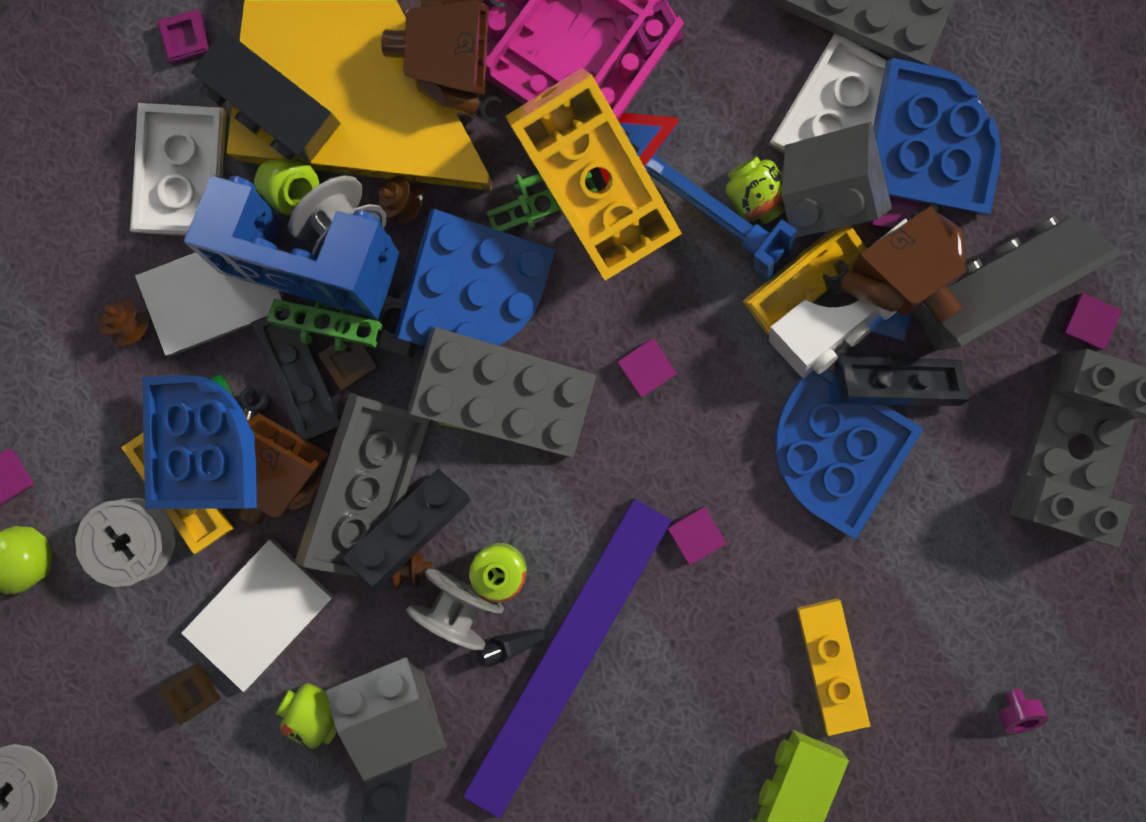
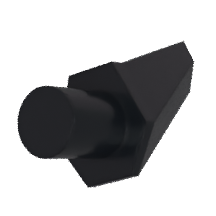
M541 629L494 636L490 645L484 647L483 650L476 651L477 660L481 666H486L497 660L504 663L546 639L545 632Z

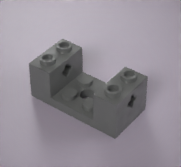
M1090 349L1059 353L1009 512L1010 516L1090 541L1120 548L1133 505L1112 499L1111 494L1135 418H1146L1145 366ZM1077 434L1082 435L1088 443L1086 454L1079 459L1072 457L1068 450L1070 439Z

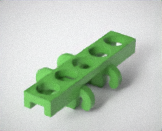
M588 172L585 181L589 183L591 191H597L591 172ZM540 173L524 179L519 174L516 175L518 183L514 184L515 190L521 188L523 195L518 196V200L486 212L493 229L505 232L528 223L531 230L536 228L533 220L562 210L549 188L528 196L527 187L544 181ZM539 196H546L550 199L551 207L548 211L539 212L536 210L534 203ZM519 206L522 207L525 215L521 218H517L514 213L515 208ZM503 212L509 213L511 221L497 226L495 216Z
M273 299L267 322L274 326L301 331L302 343L310 344L312 342V336H309V333L312 332L335 337L334 345L338 351H345L346 344L343 341L376 348L377 342L375 340L378 330L381 331L382 324L379 321L352 316L350 311L315 302V307ZM327 307L339 309L340 312L329 311ZM278 309L290 311V315L286 320L277 319L276 313ZM299 313L306 314L303 325L296 322V317ZM325 315L330 316L329 326L325 329H318L319 321H323ZM340 321V324H339V327H338V331H337V330H336V326H337L338 322ZM358 327L371 328L370 335L366 338L357 337Z

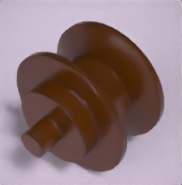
M395 176L391 178L379 190L378 205L386 212V218L394 217L398 223L406 225L414 221L423 210L424 192L422 187L416 183L409 184L404 177Z
M124 300L112 306L108 304L104 307L99 330L103 335L112 336L114 345L122 348L144 340V334L149 326V317L143 312H137V306L133 301Z
M417 552L389 581H393L395 589L399 590L402 581L411 580L415 589L419 588L420 580L425 579V571L433 569L432 561L425 562L424 554Z

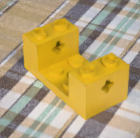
M581 68L506 115L511 127L605 281L682 234L592 74ZM595 167H603L609 172V183L600 191H591L585 185L587 173Z

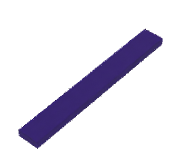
M633 499L466 788L463 798L501 818L672 521L670 518L637 499Z

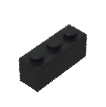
M223 29L191 71L194 76L204 83L199 89L202 94L220 108H222L226 101L239 111L234 117L238 122L255 135L261 129L274 138L270 146L291 163L298 156L309 165L341 124L332 112L225 29Z

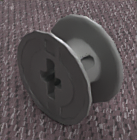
M343 175L331 178L316 186L301 199L291 214L288 223L289 234L297 241L309 242L318 239L312 253L318 258L336 210L351 215L356 210L367 212L380 220L383 229L386 225V212L379 205L368 204L358 207L362 197V184L353 176Z
M137 497L106 501L91 509L80 522L75 537L76 556L83 570L95 581L111 587L131 586L160 573L171 560L175 547L174 527L164 510L145 509V499ZM125 534H128L131 542L126 544L128 546L127 549L123 547L121 542L126 539Z
M428 569L425 575L441 591L432 609L421 605H410L406 609L409 616L432 633L450 642L473 650H483L486 643L470 627L480 609L491 613H502L504 610L503 605L499 602H489L475 592L471 584L451 574L436 569Z
M17 744L0 747V794L8 787L7 784H11L14 788L4 798L5 801H2L0 798V822L39 821L47 815L55 802L58 785L53 767L43 754L32 747Z

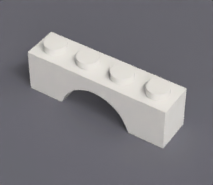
M904 219L893 229H891L887 234H885L882 238H884L885 236H887L888 234H890L891 232H893L894 230H896L908 221ZM803 300L771 326L769 342L804 379L813 370L820 374L830 367L838 358L835 353L848 343L853 347L862 341L871 331L869 325L877 318L882 316L886 320L897 311L889 312L862 300L837 308L823 307Z

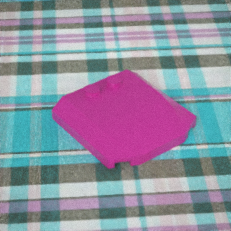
M495 0L500 3L508 2V4L498 11H489L485 79L524 105L583 68L592 74L614 115L619 120L669 49L674 37L682 30L684 22L680 15L678 18L676 17L669 3L665 0L675 18V22L670 29L667 28L666 35L651 56L644 60L633 40L634 35L640 25L642 26L645 21H648L644 30L648 40L656 41L660 38L663 25L660 21L653 19V7L662 0ZM632 14L639 15L628 30L625 25L626 17Z

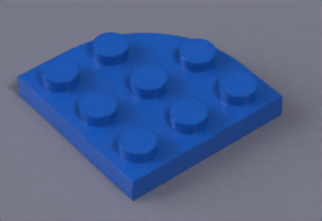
M896 58L886 61L873 130L889 197L921 204L934 202L941 208L982 216L991 214L1001 161L1000 136L994 117L989 118L984 106L977 98L979 93L964 79L934 66Z
M436 209L430 210L394 338L426 346L432 326L499 346L515 336L535 313L544 292L555 249Z
M827 369L820 374L813 370L804 379L801 376L799 377L781 408L774 438L776 462L788 490L805 509L856 540L924 428L884 404L841 403L837 375Z
M164 375L142 377L145 509L257 508L255 435L235 398L218 383L201 376Z

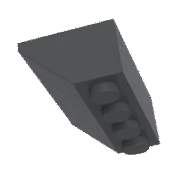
M1054 215L1033 226L1031 230L1034 236L1021 243L1018 237H1015L993 249L997 257L989 262L982 264L980 259H976L965 265L966 272L954 284L948 287L963 307L953 317L939 324L925 304L914 310L913 313L935 351L961 347L1121 256L1118 249L1074 215L1058 221Z

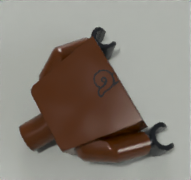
M421 0L419 7L407 9L405 30L384 29L381 39L383 56L404 58V75L415 78L417 90L441 109L470 116L476 114L483 121L495 123L499 119L487 116L485 113V106L488 102L493 101L502 104L500 98L484 95L489 11H498L505 7L508 2L500 3L495 0Z
M928 203L924 211L918 214L915 210H912L911 219L861 252L852 265L854 271L849 272L844 261H836L833 265L838 276L830 277L825 273L822 274L826 289L834 295L847 293L889 312L897 311L904 317L925 304L938 323L942 324L963 309L948 287L954 284L966 272L964 265L966 261L964 232L947 218L938 214L936 203Z
M248 387L241 392L240 403L243 406L242 411L246 416L248 424L255 435L257 508L239 509L238 514L241 519L248 523L259 524L263 521L266 514L273 518H279L288 509L298 512L314 504L329 453L261 415L268 411L271 406L270 395L265 392L259 404L251 406L250 400L255 389Z

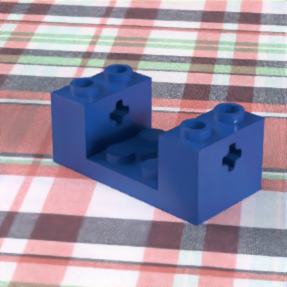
M210 176L184 242L218 273L378 320L401 254L391 241V237L381 226L380 220L377 217L358 210L354 211L353 215L336 210L318 258L300 249H293L290 254L277 250V246L274 245L283 222L255 191L256 186L253 183L237 176H230L229 180Z

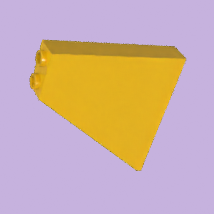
M244 0L240 42L332 112L341 123L309 164L314 171L383 179L401 176L409 182L491 191L492 181L456 112L441 109L417 90L415 78L404 75V58L383 56L381 39L384 29L405 30L406 17L397 0ZM232 106L227 154L238 162L262 164L267 159L285 158L270 146L274 138L261 129L255 135L238 122L234 117L239 111Z

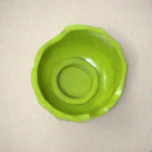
M14 526L0 531V593L8 595L12 593L16 595L25 592L48 576L51 569L53 552L46 537L33 527Z

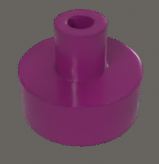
M1014 689L1005 694L1009 706L999 712V717L1006 733L1019 734L1039 728L1048 721V716L1040 700H1026L1021 689Z

